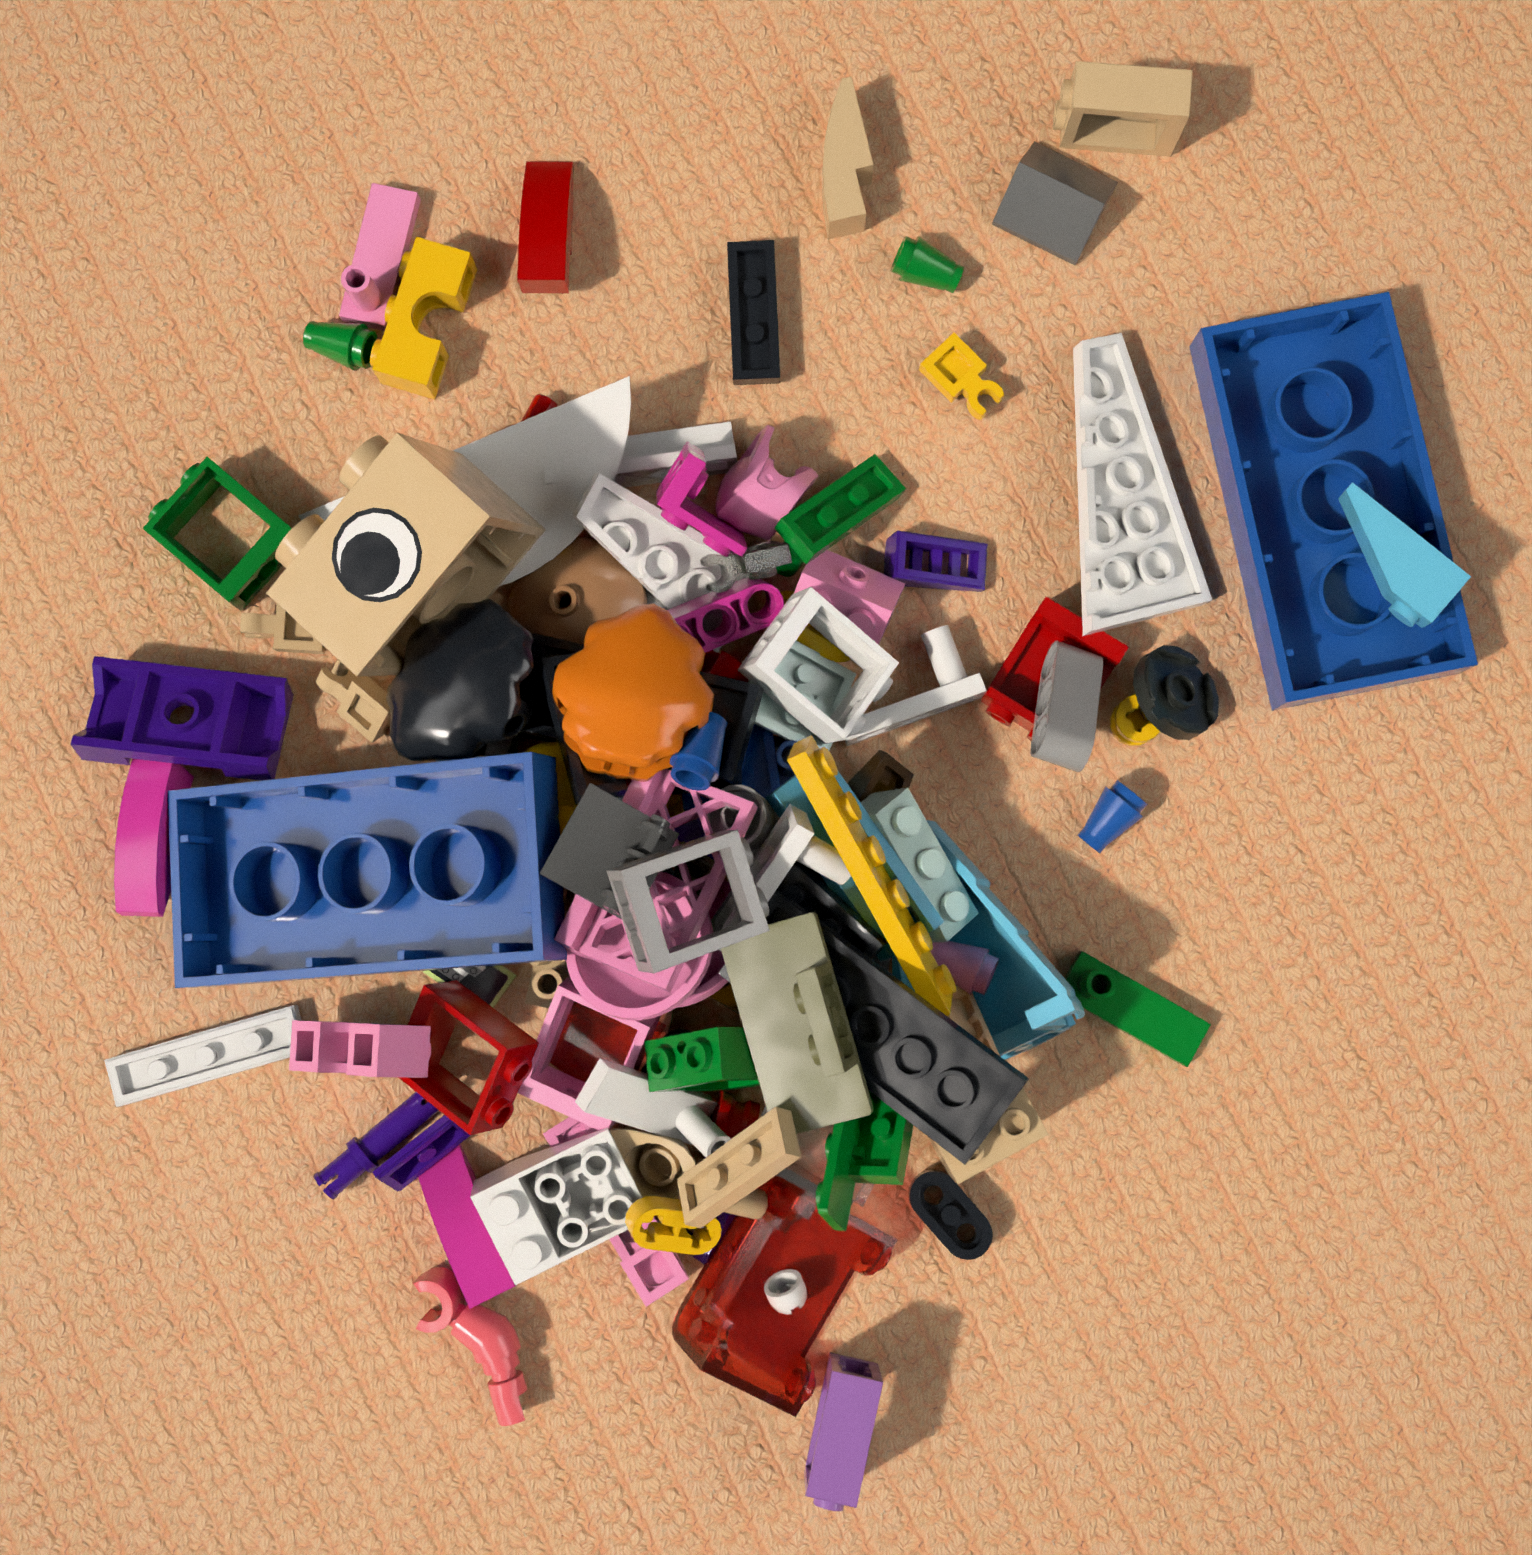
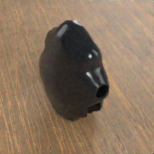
M491 599L475 603L457 604L444 618L434 619L422 624L409 637L406 645L404 666L387 688L386 700L391 712L390 737L398 755L419 762L440 759L446 761L467 759L475 755L488 742H498L517 736L530 720L533 697L543 687L538 664L541 658L547 657L545 647L537 639L533 638L532 634L512 615L504 611L500 605Z

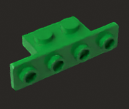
M870 1091L869 1094L874 1108L873 1112L869 1116L834 1124L833 1132L828 1134L825 1143L827 1164L824 1179L817 1186L816 1206L819 1215L837 1231H846L855 1183L904 1184L913 1124Z

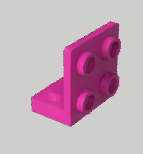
M687 441L656 490L657 505L663 510L660 515L686 531L689 525L701 531V534L705 537L703 542L721 555L728 557L730 552L733 551L743 557L748 549L743 533L686 498L688 496L694 500L709 476L706 473L707 467H705L704 452Z

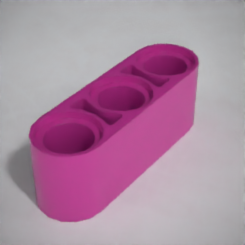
M747 577L667 611H669L682 630L698 640L706 653L768 627L783 608L784 600L780 591L761 578ZM764 590L766 593L764 607L758 612L750 613L747 606L748 599L754 592ZM713 609H720L722 611V622L719 627L713 631H704L702 622L706 613Z

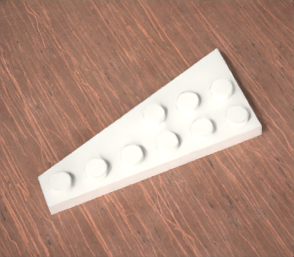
M1122 333L1082 340L1073 348L1082 626L1083 636L1203 606L1212 601V597Z

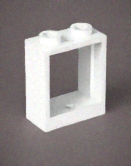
M809 587L791 595L737 670L753 684L760 685L765 694L825 744L845 739L850 740L861 730L866 721V717L863 716L864 712L872 701H878L889 690L893 683L890 675L899 662L817 591ZM808 623L863 669V672L830 718L774 671Z

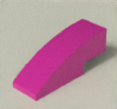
M132 759L120 806L115 844L116 912L121 916L163 917L171 893L168 791L191 788L194 776L181 764Z
M459 1144L421 1174L418 1179L446 1256L469 1309L516 1285L470 1198L474 1180L477 1178L461 1144Z

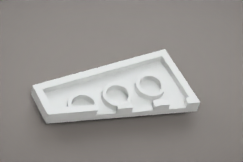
M600 473L593 475L572 515L595 540L667 609H671L743 578H758L763 570L733 551L730 552L728 557L721 555L703 542L705 537L699 531L690 526L687 527L686 531L674 526L660 515L663 510ZM713 609L706 613L702 622L704 631H713L719 627L722 622V611L720 609ZM721 646L713 650L718 653Z

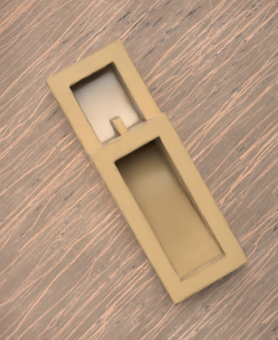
M852 76L842 78L832 104L825 135L822 199L828 240L864 232L866 210L860 186L872 183L874 164Z

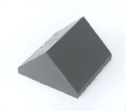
M1034 141L1020 160L992 225L1062 260L1076 265L1118 182Z

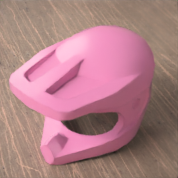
M770 425L765 426L758 433L739 461L726 473L721 481L715 506L719 519L726 521L740 532L768 541L776 534L777 531L774 528L780 519L793 511L819 476L812 468L806 466L798 468L793 477H785L776 471L773 463L774 460L768 457L769 441L774 431V427Z

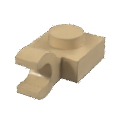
M278 604L276 606V615L241 613L240 632L245 633V637H274L273 649L277 652L325 654V647Z
M338 659L332 671L327 667L322 668L317 677L316 684L321 690L341 702L337 713L371 743L383 736L391 720V712L386 700L387 692L368 676L356 678V675Z

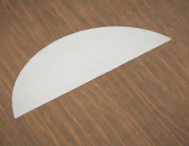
M630 376L453 450L463 454L546 529L500 586L534 572L555 558L584 530L572 515L595 473H600L612 481L615 480L624 454L629 431L631 409ZM552 469L564 482L545 485L543 470ZM344 497L299 515V518L303 520L310 515L318 514L322 519L326 520Z

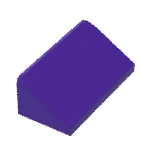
M443 1115L372 1173L375 1178L397 1192L401 1191L471 1135L447 1116Z

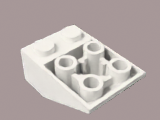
M608 1127L518 1158L474 1180L470 1195L515 1285L627 1231L625 1223L626 1213L636 1200L643 1198Z

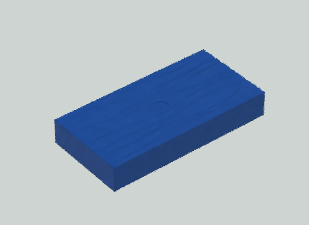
M1384 292L1201 328L1189 348L1271 710L1274 711L1456 675L1477 666V657L1461 590L1431 624L1421 628L1416 623L1413 627L1402 623L1389 611V607L1392 604L1383 598L1338 499L1353 482L1454 562L1390 293Z
M523 752L169 790L168 817L175 988L217 987L567 960L566 948L554 940L565 917L563 887L539 874L560 837L556 757L536 752Z

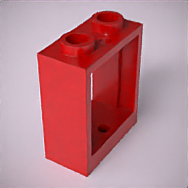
M457 980L423 985L407 1025L431 1026V1056L428 1062V1078H398L469 1135L503 1128L513 1113V1103L521 1084L531 1072L532 1059L539 1042ZM458 1020L499 1051L481 1095H478L439 1064Z

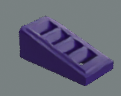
M897 530L886 540L884 575L905 583L904 587L982 592L985 590L988 544ZM906 550H910L908 569H905ZM923 551L929 552L928 572L922 571ZM943 553H949L948 575L941 574ZM961 554L969 555L967 577L960 576Z

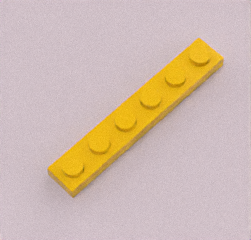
M812 735L794 743L787 761L913 989L946 1016L950 1015L953 993L956 992L954 979L945 964L938 966L931 953L933 943L922 922L915 924L907 909L910 906L909 898L902 883L898 879L891 880L883 866L886 863V858L879 841L874 835L869 837L866 835L859 822L862 819V814L855 797L850 791L844 793L835 776L838 774V770L831 753L826 747L819 749Z

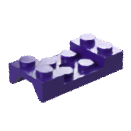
M94 656L92 670L95 695L86 728L74 734L71 740V746L81 760L130 765L131 759L218 768L222 769L226 777L260 781L275 779L294 696L287 678ZM181 706L194 708V714L189 721L183 724L169 722L170 715L176 708Z

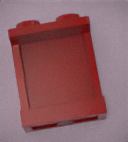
M1046 596L980 700L988 706L985 712L996 721L1006 726H1010L1012 722H1015L1028 730L1027 738L1032 741L1041 670L1047 652L1054 641L1058 640L1103 657L1100 690L1129 648L1104 631L1083 636L1082 618Z

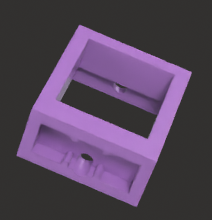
M829 1353L804 1469L805 1496L814 1498L813 1504L820 1508L831 1511H843L844 1505L857 1508L883 1385L878 1363Z

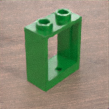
M206 457L201 463L192 465L183 474L180 481L181 486L169 499H163L154 506L148 516L149 522L142 529L224 599L242 611L281 568L282 564L275 558L276 550L292 528L209 457ZM221 485L270 526L224 580L174 538Z
M715 1027L645 1041L649 1092L736 1090L760 1086L743 1027Z

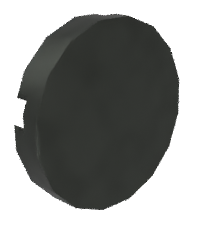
M1163 645L1143 656L1134 669L1133 687L1137 702L1146 718L1160 732L1177 740H1190L1208 730V727L1215 723L1218 717L1219 697L1212 677L1208 672L1204 675L1196 666L1200 662L1193 654L1178 646Z

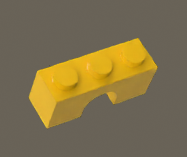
M420 237L415 238L411 251H405L399 268V277L402 281L397 295L392 294L386 305L385 322H387L383 338L376 339L370 355V365L373 366L372 370L381 384L435 400L449 355L442 341L426 337L420 333V325L423 318L429 312L438 308H449L464 312L478 270L471 252Z

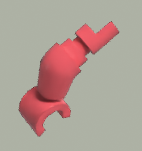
M435 1267L421 1274L413 1282L419 1293L430 1292L435 1294L442 1304V1310L431 1308L420 1320L416 1329L425 1333H433L444 1329L447 1325L453 1327L451 1335L473 1353L475 1362L482 1364L484 1374L492 1377L487 1385L499 1425L509 1426L525 1421L518 1396L527 1391V1385L523 1371L516 1370L515 1368L520 1363L517 1351L521 1348V1344L514 1326L506 1316L480 1304L469 1309L468 1304H464L465 1297L452 1270L444 1267Z

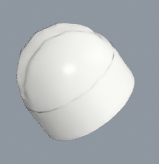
M781 1270L769 1277L764 1284V1292L770 1305L779 1313L792 1314V1309L796 1307L801 1309L806 1302V1286L801 1274L797 1270Z

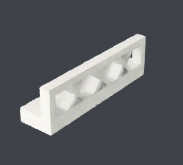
M731 421L627 436L624 454L614 482L624 488L661 483L687 441L704 452L705 467H707L706 473L709 476L727 473L737 462ZM552 469L543 470L545 485L564 482Z

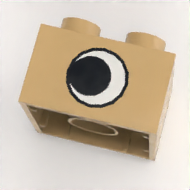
M396 433L389 442L381 435H377L360 445L344 464L339 480L350 491L327 519H322L318 514L310 515L296 524L283 538L276 550L275 558L286 569L266 594L356 676L398 675L404 666L407 641L416 629L434 619L444 618L457 604L475 603L489 599L546 529L463 454L400 433Z

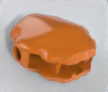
M654 603L637 605L616 617L598 620L588 627L584 638V648L558 664L552 689L554 701L564 715L562 720L564 742L579 755L588 771L607 774L616 779L630 778L635 781L648 782L656 773L673 767L670 765V758L680 751L683 739L691 728L698 725V729L708 723L709 713L712 712L714 693L700 675L705 652L698 640L682 630L669 611Z

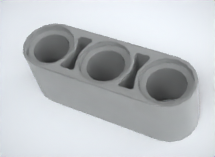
M1058 640L1054 641L1051 645L1041 670L1030 748L1031 757L1075 772H1081L1084 769L1091 755L1095 740L1103 670L1102 656Z

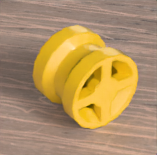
M1136 694L1120 702L1113 709L1110 716V729L1113 736L1120 743L1128 746L1145 744L1160 732L1150 721L1144 720L1140 715L1141 707L1137 702ZM1141 709V713L1144 715L1145 719H1147L1144 712Z

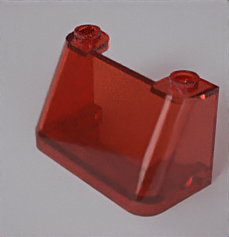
M782 1170L758 1187V1189L764 1190L768 1197V1206L765 1214L759 1219L738 1215L733 1219L709 1262L704 1264L674 1317L672 1336L675 1342L701 1371L796 1417L804 1402L812 1396L815 1390L816 1378L814 1367L805 1356L854 1271L864 1276H871L877 1271L882 1270L888 1264L892 1249L898 1239L851 1209L846 1231L834 1230L818 1213L816 1206L817 1189L788 1171ZM785 1269L797 1270L802 1276L807 1291V1299L801 1309L799 1307L792 1309V1314L789 1315L779 1313L773 1309L764 1292V1284L767 1279Z

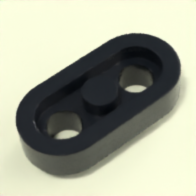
M931 1169L919 1173L912 1180L908 1197L913 1210L951 1254L960 1259L972 1260L982 1256L989 1249L993 1232L988 1219L948 1174L940 1170ZM932 1185H936L942 1190V1197L936 1203H928L924 1199L926 1188ZM964 1223L972 1224L975 1229L974 1236L968 1241H962L957 1237V1230Z

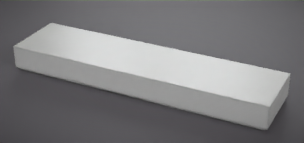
M292 1005L105 1059L116 1107L290 1058L292 1020L302 1021L298 1005Z

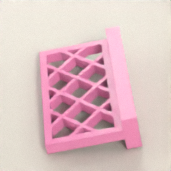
M668 769L656 773L648 782L632 780L622 799L623 802L649 817L655 814L664 818L670 823L669 828L672 830L700 818L705 835L713 833L707 814L728 806L738 810L739 813L732 827L727 830H738L740 837L743 838L758 809L754 802L712 786L702 791L683 787L673 780L670 774L671 771ZM675 786L689 791L695 807L670 818L666 805ZM700 796L710 799V801L702 803ZM678 838L676 839L673 847L680 845ZM719 851L712 853L715 863L710 874L692 881L685 862L678 865L684 885L661 895L658 893L655 881L649 889L668 949L696 939L726 876ZM701 890V893L698 897L696 891ZM576 894L554 940L576 955L588 960H595L670 993L684 963L663 970L661 976L655 973L638 971L636 962L634 965L623 960L633 956L626 931L625 935L629 946L610 954L597 949L605 931L619 924L623 925V921ZM688 895L693 908L688 920L670 928L663 905ZM680 936L677 943H675L674 938Z

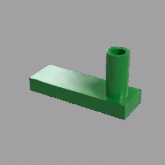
M876 454L872 455L780 519L774 529L784 539V542L772 557V567L782 576H793L803 563L807 565L898 500L906 490L905 486Z
M1079 951L1065 976L1067 982L1073 987L1075 996L1081 1002L1084 1010L1184 1067L1189 1066L1211 1026L1210 1023L1083 951Z

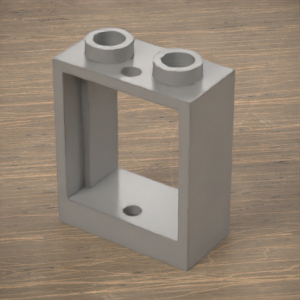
M738 830L718 831L606 870L638 971L654 974L770 931L765 918L769 915L768 902L763 891L755 886L750 867L753 866L752 851L745 838L740 837ZM719 851L741 922L668 949L645 876Z

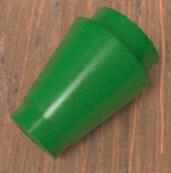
M908 236L904 237L891 267V272L900 276L899 281L943 291L946 290L954 293L964 271V266L957 264L956 261L919 236L916 240Z
M310 321L304 330L303 344L306 349L313 350L351 370L357 371L360 368L368 369L371 367V350L378 336L375 331L369 330L365 324Z

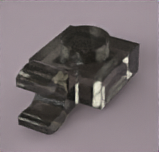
M771 540L748 546L743 557L733 551L730 552L728 557L718 554L704 556L700 559L702 566L710 567L718 564L722 571L719 580L705 584L706 590L717 593L727 591L733 586L736 577L741 573L748 574L750 580L767 578L778 574L777 566L792 563L789 544Z

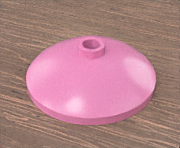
M658 872L654 880L659 895L684 885L682 880L665 872ZM688 895L663 905L670 928L687 921L693 909ZM709 913L696 938L713 933ZM619 924L606 930L597 949L610 954L629 946L623 925ZM680 936L674 938L675 943H677ZM566 949L568 972L580 995L599 1011L623 1020L651 1019L678 1007L700 985L712 957L711 952L685 962L669 993L595 960L585 959ZM633 956L623 959L635 965ZM663 970L660 971V972H657V973H655V974H658V975L661 976L662 973H663Z

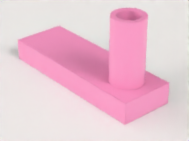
M372 183L352 265L345 268L341 275V283L345 288L339 313L342 322L365 324L368 328L385 331L387 322H385L386 305L389 297L392 294L397 295L401 282L399 277L400 263L403 254L409 249L421 201L417 192Z

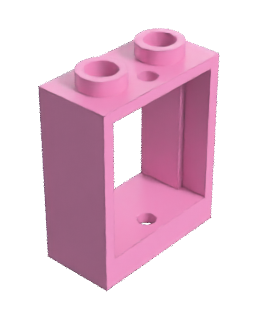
M569 976L557 987L537 1038L539 1045L532 1059L531 1072L522 1082L518 1093L592 1128L602 1130L608 1127L610 1130L616 1123L615 1121L585 1113L575 1103L585 1082L548 1066L574 1001L609 1016L589 1004L577 991ZM609 1016L637 1029L623 1066L639 1071L646 1053L645 1041L652 1039L661 1016L645 1020H623Z

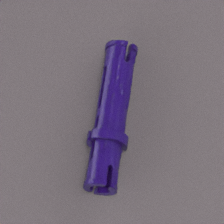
M417 1092L413 1093L360 1139L353 1137L347 1142L348 1149L320 1172L315 1173V1181L319 1186L325 1185L338 1174V1178L323 1189L324 1193L334 1200L338 1197V1194L365 1171L372 1173L379 1167L378 1160L389 1153L396 1145L439 1110L429 1102L425 1104L426 1100Z

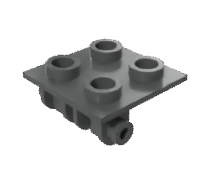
M589 783L539 874L622 920L606 870L672 848L679 833L670 829V823L664 818L655 814L649 817ZM658 872L645 876L649 889Z

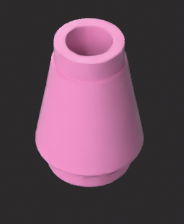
M948 941L934 942L933 950H931L938 966L942 964L947 966L956 986L970 995L973 991L985 995L999 961V958L988 954L989 949Z

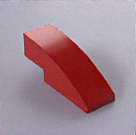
M526 161L521 198L517 281L522 293L569 294L573 224V162Z

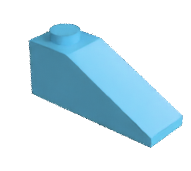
M1352 482L1338 499L1383 598L1392 604L1389 607V611L1409 627H1413L1415 623L1421 628L1431 624L1471 576Z

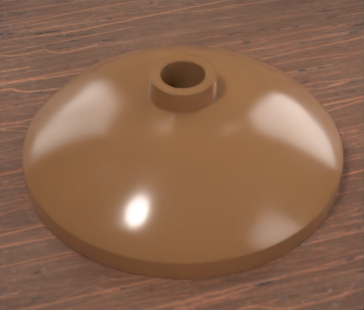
M576 537L555 558L534 572L514 581L509 597L508 613L531 633L584 644V638L590 625L601 619L616 617L637 605L647 604L645 587L597 540L590 537ZM570 594L572 597L571 605L562 610L560 601L565 595Z

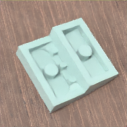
M795 641L774 670L829 718L850 690L857 675L842 665L824 658L818 652L798 641ZM763 692L755 720L756 725L787 741L794 740L798 742L812 735L819 749L826 747L830 750L833 743L825 744Z

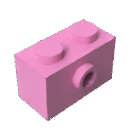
M826 550L805 566L794 593L812 587L879 645L905 583Z

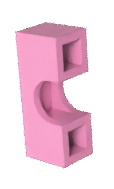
M292 1020L289 1070L317 1073H347L346 1075L368 1077L428 1078V1062L431 1056V1026Z

